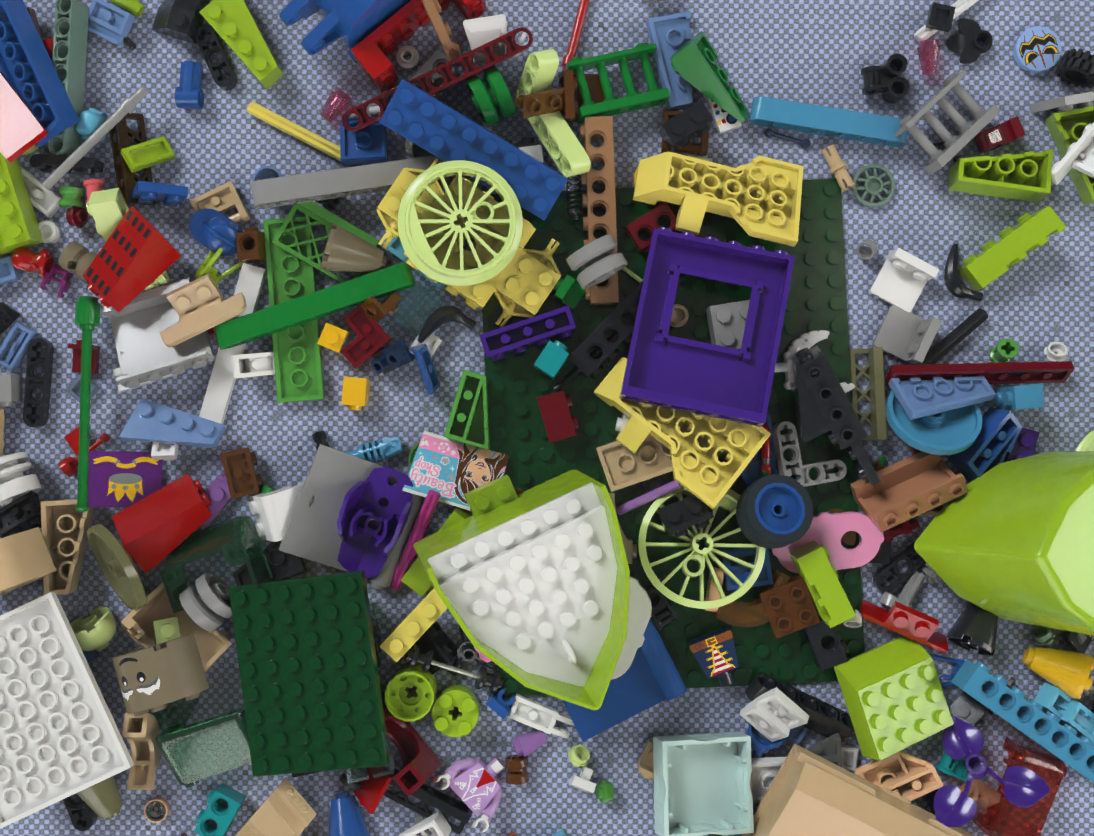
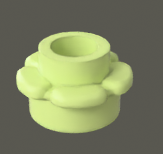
M579 744L573 746L568 751V758L574 766L585 767L588 764L590 752L587 747Z

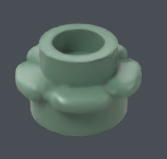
M1042 626L1036 627L1031 633L1034 644L1042 647L1051 645L1054 640L1053 638L1056 636L1053 630Z

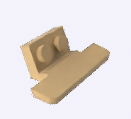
M208 273L167 294L166 298L179 315V323L160 331L161 338L167 347H174L246 310L245 296L240 292L224 300L222 293Z

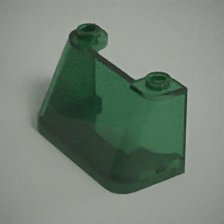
M243 707L234 708L227 713L189 725L183 724L179 727V724L168 727L155 737L157 746L179 785H185L186 788L198 784L201 779L251 764L245 710Z

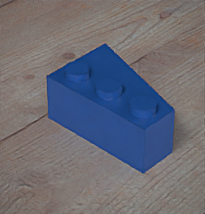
M990 407L982 417V428L974 443L966 450L950 455L948 459L970 483L1003 462L1007 452L1011 453L1022 425L1011 411Z

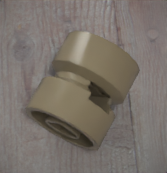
M74 241L64 248L60 254L58 264L68 272L75 273L76 277L89 284L83 275L97 254L92 251L89 252L88 248Z

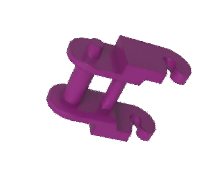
M55 263L51 266L50 272L45 273L40 288L46 290V284H50L51 280L57 281L61 285L58 297L63 298L65 296L63 292H67L71 285L68 281L72 277V273L60 269L59 264ZM57 273L64 275L62 280L55 277Z

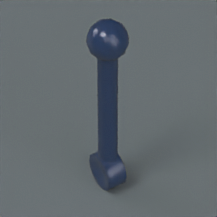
M767 128L764 132L766 137L774 136L801 144V147L805 149L811 145V141L807 138L803 140L774 132L771 128Z

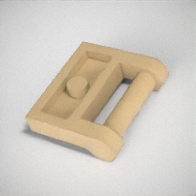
M232 181L190 200L195 213L204 208L224 213L236 207L238 213L229 216V219L235 223L246 222L251 219Z

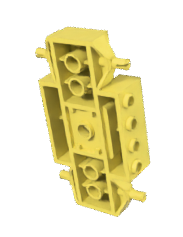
M435 158L430 167L437 165L439 159ZM403 168L378 205L377 214L386 228V233L378 243L383 248L387 249L392 239L399 237L398 212L402 198L410 184L425 170ZM456 175L448 188L459 210L458 175ZM465 177L462 178L463 209L473 187V183ZM438 181L431 184L429 188L453 210L446 191L445 193L443 192ZM476 188L467 211L486 193L485 191ZM426 190L419 197L418 202L451 215ZM491 195L484 200L492 206L498 204ZM415 206L418 219H447ZM502 206L495 209L493 219H508L506 207ZM480 207L476 210V215L480 219H487L490 216V212L486 207ZM457 217L455 226L460 225L461 228H464L467 220ZM523 218V232L518 250L511 262L499 274L485 282L470 286L445 284L447 286L445 290L455 297L460 294L466 299L464 303L474 310L478 307L483 309L494 293L503 309L502 314L495 322L496 325L501 323L499 326L501 328L506 325L512 316L532 318L536 315L561 277L552 258L560 243L556 242L551 249L556 241L551 239L543 251L523 249L536 230L529 221ZM448 224L420 225L425 235ZM509 224L476 226L507 237ZM450 229L427 238L426 240L430 248L432 249ZM472 229L495 253H499L505 244L503 241ZM454 232L434 252L440 265L444 261ZM468 232L469 237L476 242L475 251L481 264L484 265L491 261L494 257ZM459 234L445 266L453 270H460ZM463 248L464 270L478 268L472 251H467ZM404 252V257L408 259L406 263L415 270H418ZM426 276L428 279H430V280L433 281L434 283H436V284L438 283V281H435V280L431 279L430 277Z

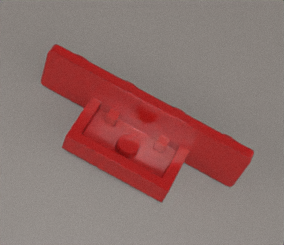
M862 600L860 613L862 618H865L867 621L881 625L889 631L897 632L912 641L922 643L932 650H938L942 653L948 651L946 636L936 632V629L939 627L938 619L897 601L894 602L888 611L866 600Z

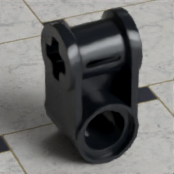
M654 585L644 587L648 594L652 592L658 593L657 600L651 602V618L660 632L674 620H680L671 604L667 602L664 595Z

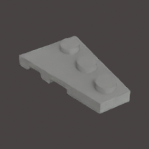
M1094 91L1030 104V112L1036 113L1052 109L1064 112L1073 110L1074 105H1076L1077 109L1090 107L1092 102H1094Z

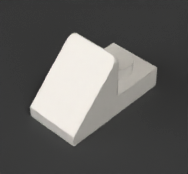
M273 352L231 355L234 379L275 375Z

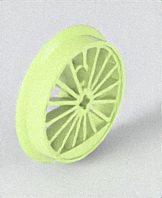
M454 160L439 163L428 168L410 184L399 207L398 232L406 255L423 274L443 284L470 286L493 278L511 262L520 245L523 232V217L515 192L502 176L482 164L472 161ZM458 175L459 210L444 179L445 177ZM462 175L476 178L464 209L462 206ZM441 179L453 210L429 188L431 184ZM479 179L490 185L491 188L467 211ZM426 190L451 215L418 202L419 197ZM495 190L503 202L492 206L484 200ZM415 206L447 219H418ZM505 206L508 219H493L494 210ZM480 207H486L490 212V216L487 219H480L476 215V210ZM457 217L467 220L464 228H461L460 225L455 226ZM420 224L448 225L424 235ZM509 224L507 237H503L476 225ZM450 229L431 249L426 239ZM472 229L505 243L499 253H495ZM454 232L444 261L440 265L434 252ZM468 232L494 257L491 261L484 265L481 264ZM459 234L460 270H453L445 266ZM463 234L466 237L478 268L464 270Z

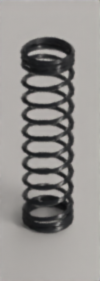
M576 175L579 176L578 179H570L568 177L570 181L566 183L567 216L573 220L580 219L583 216V210H581L582 196L580 195L582 191L580 190L581 185H579L581 183L579 180L581 178L580 175ZM579 181L578 184H571L569 182ZM575 185L580 186L578 189L569 188ZM578 190L580 193L573 194L570 191ZM573 195H579V196H580V198H576V199H575V198H570V197L573 196ZM580 200V203H571V201ZM573 205L581 206L580 208H571Z

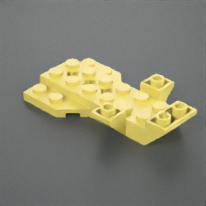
M668 151L639 161L633 200L656 205L657 200L680 205L675 228L678 231L691 232L698 235L704 214L709 212L735 219L751 237L795 247L799 234L804 166L759 155L750 163L733 168L713 163L708 158L688 153L681 155Z
M621 357L593 392L609 406L616 407L630 418L616 440L635 453L649 434L670 449L674 480L711 509H714L771 433L762 426L759 427L619 398L627 362L626 358ZM686 424L689 433H682L678 425ZM697 439H706L707 448L705 446L703 448L700 447ZM717 453L719 455L721 453H724L726 455L725 460L727 462L725 463L724 461H718Z

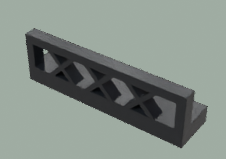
M392 766L389 771L392 777L390 785L402 790L393 779L400 770ZM425 783L411 794L413 797L421 800V802L415 804L409 801L408 796L403 790L393 793L386 789L383 795L426 818L433 815L429 811L427 804L439 809L451 826V831L459 835L472 816V810L466 804ZM448 815L461 821L459 827L449 821Z

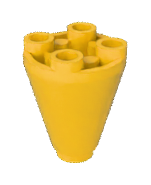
M1028 646L1024 652L1022 663L1027 665V668L1053 686L1061 689L1071 698L1079 700L1083 690L1089 691L1093 682V678L1089 677L1090 672L1094 669L1093 656L1086 653L1037 646L1034 648Z

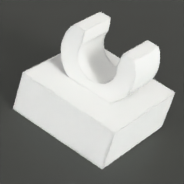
M153 442L151 457L154 460L174 461V459H177L179 444L165 445L163 442Z
M582 767L579 777L576 775L571 776L569 786L589 794L594 793L597 784L590 782L593 770Z

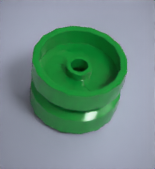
M496 66L484 70L483 75L487 86L484 85L482 79L477 75L465 80L473 105L486 127L498 123V114L495 107L505 118L517 113L507 85Z

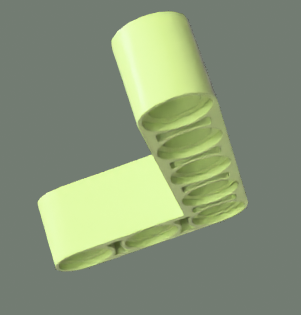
M554 49L532 52L528 55L516 90V98L522 94L528 95L547 91L551 88L559 66L558 54ZM560 111L527 118L564 177L568 178L590 171V158Z

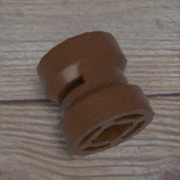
M517 755L507 756L505 758V765L508 768L506 783L513 785L527 783L529 781V773L526 771L528 756L525 758L524 756L518 758Z

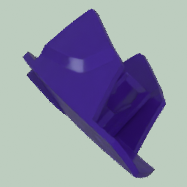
M387 466L375 468L365 481H359L346 493L337 519V534L342 539L338 561L348 572L365 570V577L370 578L378 576L403 532L412 508L413 494L402 491L404 485L413 487V483L407 474ZM391 476H395L397 478V483L394 485H391ZM383 497H386L389 501L387 506L381 502Z

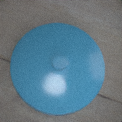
M892 390L886 401V417L892 430L905 443L925 453L934 455L960 453L974 443L982 428V414L978 404L910 420Z

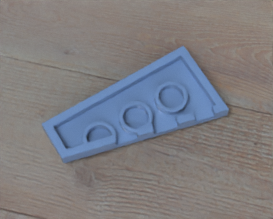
M691 11L650 18L646 21L650 42L657 45L654 57L662 88H668L670 98L666 101L668 110L687 107L692 104V85L673 70L670 60L676 51L691 40V30L689 27Z
M984 376L955 377L954 380H945L943 377H933L932 380L910 378L909 381L891 378L888 383L910 420L990 401L996 395Z
M141 398L119 438L121 441L126 442L138 440L141 443L163 442L165 445L178 443L192 447L216 448L226 428L224 424Z

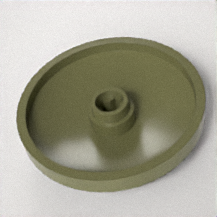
M97 524L87 530L89 545L102 573L114 592L131 610L137 611L146 606L144 585L136 566L138 563L106 527Z

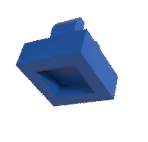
M505 686L501 687L499 692L496 691L494 694H490L486 705L503 719L509 714L515 699L514 694L509 699L503 697L502 694L506 691Z

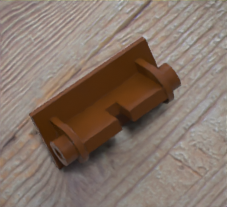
M551 88L547 91L519 95L515 103L518 108L523 109L522 118L525 119L563 110L565 88Z

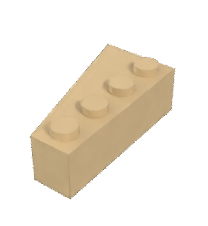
M77 499L41 501L42 536L56 568L55 572L43 577L44 595L55 591L56 595L70 594L77 591L88 542L87 530L91 528L95 507H90L85 512H78L74 508L77 507Z

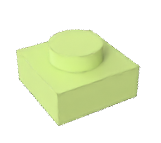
M177 616L152 620L156 644L180 637Z

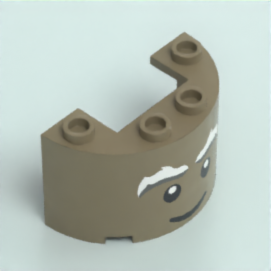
M194 633L112 657L127 713H134L135 717L148 713L149 709H151L152 713L167 708V703L185 697L186 701L201 696V691L209 688Z

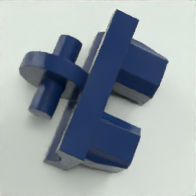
M401 339L375 353L372 356L374 360L371 362V366L377 374L382 372L386 374L413 361L415 356L409 352V347L406 345L405 340Z

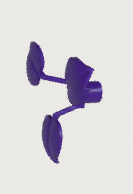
M951 715L954 724L943 730V747L947 755L954 760H961L967 757L966 768L969 775L967 776L963 792L953 785L943 786L936 792L934 797L936 820L948 827H959L969 823L977 811L975 800L967 796L973 779H983L987 774H990L999 783L1005 785L1003 789L1005 798L1011 804L1018 807H1030L1049 794L1050 788L1043 778L1023 766L1008 767L1005 770V780L1000 778L992 771V768L987 767L984 757L978 755L984 744L981 732L972 724Z

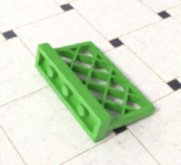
M313 201L294 204L272 241L273 244L340 283L346 281L342 278L341 271H337L338 275H336L332 271L320 269V258L323 257L324 253L319 254L316 243L328 239L332 223L378 248L380 247L378 244L379 240ZM298 210L306 215L307 224L295 226L293 217ZM319 224L326 226L328 235L315 238L312 226ZM309 227L312 239L299 242L296 230ZM293 231L295 244L286 246L280 242L284 233ZM313 243L316 255L310 257L303 256L300 246ZM297 247L298 252L295 251V250H293V249H291V248ZM311 259H317L318 264L312 261ZM355 272L353 279L360 277L363 273Z

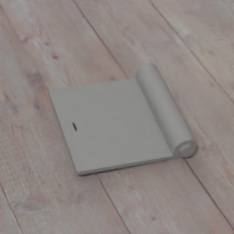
M319 444L279 550L348 572L338 561L342 539L337 534L339 512L346 493L359 481H365L375 468L383 466ZM395 476L390 477L391 485L397 483ZM413 494V504L407 523L378 576L367 578L371 582L372 587L379 590H384V587H390L395 569L406 546L424 497ZM383 497L381 502L387 506L389 501L386 497Z

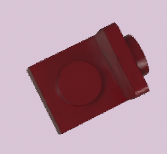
M76 340V344H68V349H73L72 372L81 373L82 340ZM92 345L91 373L99 374L100 346Z

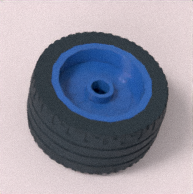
M780 474L764 476L750 484L740 495L736 507L737 523L745 537L757 546L769 549L788 546L798 541L810 528L813 520L811 497L803 485L789 476Z

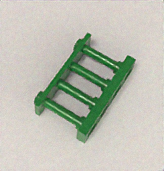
M641 43L632 49L584 59L583 57H575L567 63L565 70H573V73H575L583 102L576 115L578 123L584 122L585 117L614 116L666 103L670 98L668 88L660 89V87H657L649 58L657 49L656 43L650 45L648 43ZM641 60L648 87L646 93L638 94V92H635L628 61ZM619 64L626 90L625 97L617 99L613 96L606 66ZM597 68L605 98L603 102L596 104L591 100L584 71Z

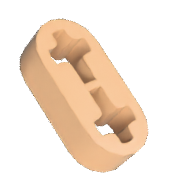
M713 567L722 587L724 571L721 568ZM709 573L705 601L718 600L720 595ZM719 607L705 609V611L717 613Z

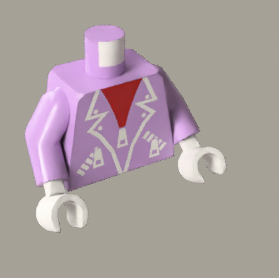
M472 757L460 759L446 769L444 775L435 776L433 782L436 783L442 779L443 785L438 790H445L450 786L477 817L481 814V818L475 820L472 826L475 828L478 822H482L483 829L480 833L488 830V821L491 820L499 806L502 795V780L498 774L505 768V765L498 757H495L489 764L481 757L477 759Z

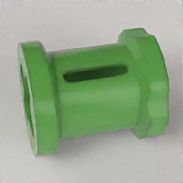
M1012 339L1001 340L990 351V360L993 363H1008L1011 358L1018 354V345Z

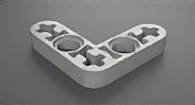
M789 421L779 422L774 425L772 436L780 475L789 477L796 475L794 480H797L803 487L838 481L845 477L847 468L841 460H827L802 465L795 426ZM787 429L788 434L781 435L780 430ZM790 441L791 443L788 445H782V442ZM787 448L793 452V458L789 462L783 457V453ZM786 465H795V468L786 469ZM813 467L818 471V477L814 481L809 477V470ZM838 468V471L835 473L825 472V469Z

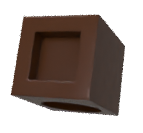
M252 227L245 228V232L236 233L238 261L248 264L266 262L264 232L259 231V228ZM255 241V246L251 249V244Z

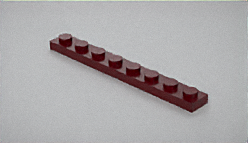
M1072 361L891 365L885 382L887 387H890L888 383L891 378L909 381L910 378L932 380L933 377H943L945 380H954L955 377L984 376L989 384L1065 383L1075 368Z

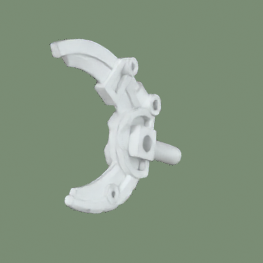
M811 331L800 335L799 338H796L791 343L788 351L783 354L784 362L776 363L774 371L785 372L786 381L783 384L785 389L794 391L792 358L796 357L795 353L804 348L810 349L817 342L827 339L830 334L829 331ZM840 383L845 393L855 388L853 383Z

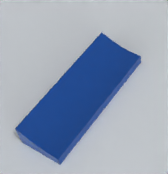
M0 0V71L49 133L35 144V146H44L57 134L80 122L24 1Z

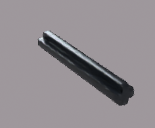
M981 308L977 309L928 351L923 363L920 364H936L988 319L987 312Z

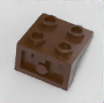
M563 70L558 75L559 88H565L563 110L560 113L566 122H578L576 115L583 102L577 78L573 74V70ZM585 74L591 100L595 104L603 102L605 98L599 75Z
M797 574L789 577L790 582L759 594L776 638L820 622L804 578Z

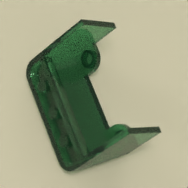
M245 515L238 516L196 531L166 556L162 571V581L173 613L184 610L179 600V594L189 584L183 565L223 551L226 561L231 565L236 566L246 563L253 585L273 578L255 524L250 517Z

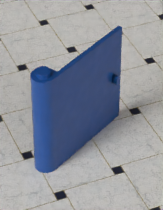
M651 617L644 632L645 640L643 645L638 648L629 669L622 676L610 681L602 706L598 710H591L562 700L583 742L664 700H672L687 691Z

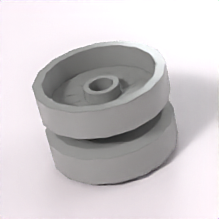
M607 234L590 242L566 259L571 271L584 269L578 274L576 279L582 290L607 280L628 264L622 253L609 255L617 246L612 234Z
M206 571L195 580L196 586L190 585L179 594V600L186 613L197 625L208 632H213L224 623V618L232 616L229 586L219 576Z

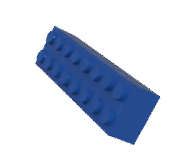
M404 79L398 85L379 123L445 162L454 160L472 161L494 170L511 186L518 198L520 207L544 221L568 181V178L564 177L561 173ZM479 179L480 183L491 188L490 185Z

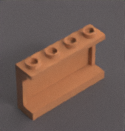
M922 451L877 471L876 474L881 482L873 486L868 479L864 481L860 479L850 484L855 502L880 532L968 493L965 477L961 473L955 475L941 461L940 455Z

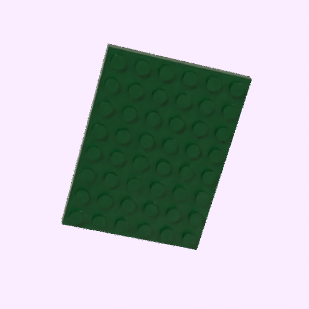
M365 570L229 587L253 777L387 766L390 763Z

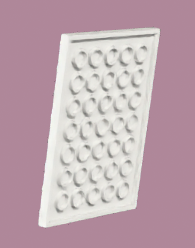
M55 591L0 616V829L135 765Z

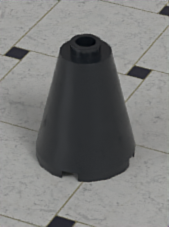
M969 602L949 630L947 638H949L950 642L968 651L970 649L978 650L977 654L991 657L995 652L999 617Z

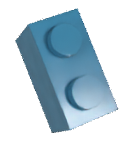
M1042 384L995 388L996 395L993 398V402L998 409L1018 410L1044 407Z

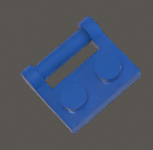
M720 548L721 552L735 558L756 555L755 548ZM766 548L762 570L752 587L773 584L768 548ZM721 557L722 563L744 583L751 569L740 564L731 565L730 560ZM724 572L726 590L738 589L739 586Z

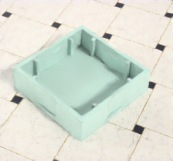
M738 731L653 737L655 833L658 836H703L707 834L723 836L754 833L753 798L750 789L752 772L751 736Z

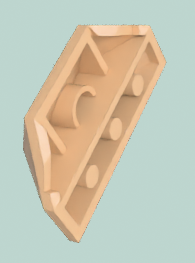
M899 751L881 761H871L856 768L854 774L881 788L885 787L910 801L944 786L932 763L903 751Z

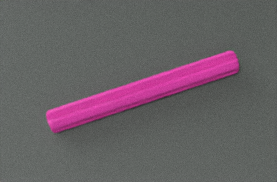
M435 490L428 491L390 584L392 589L400 590L403 585L401 579L409 570L416 554L413 544L423 538L440 498V493Z

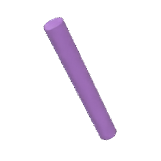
M675 480L616 507L619 515H622L677 490L682 485Z

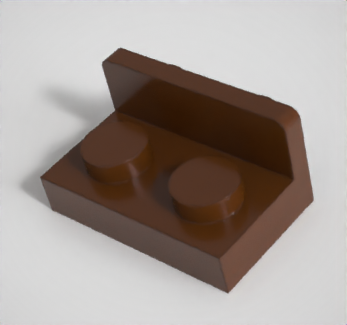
M249 447L220 454L231 499L260 493L259 488L263 487L261 475L255 474L254 465H258L255 451L250 452Z

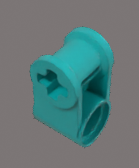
M944 750L939 764L935 765V768L951 777L967 782V757L961 760H954Z

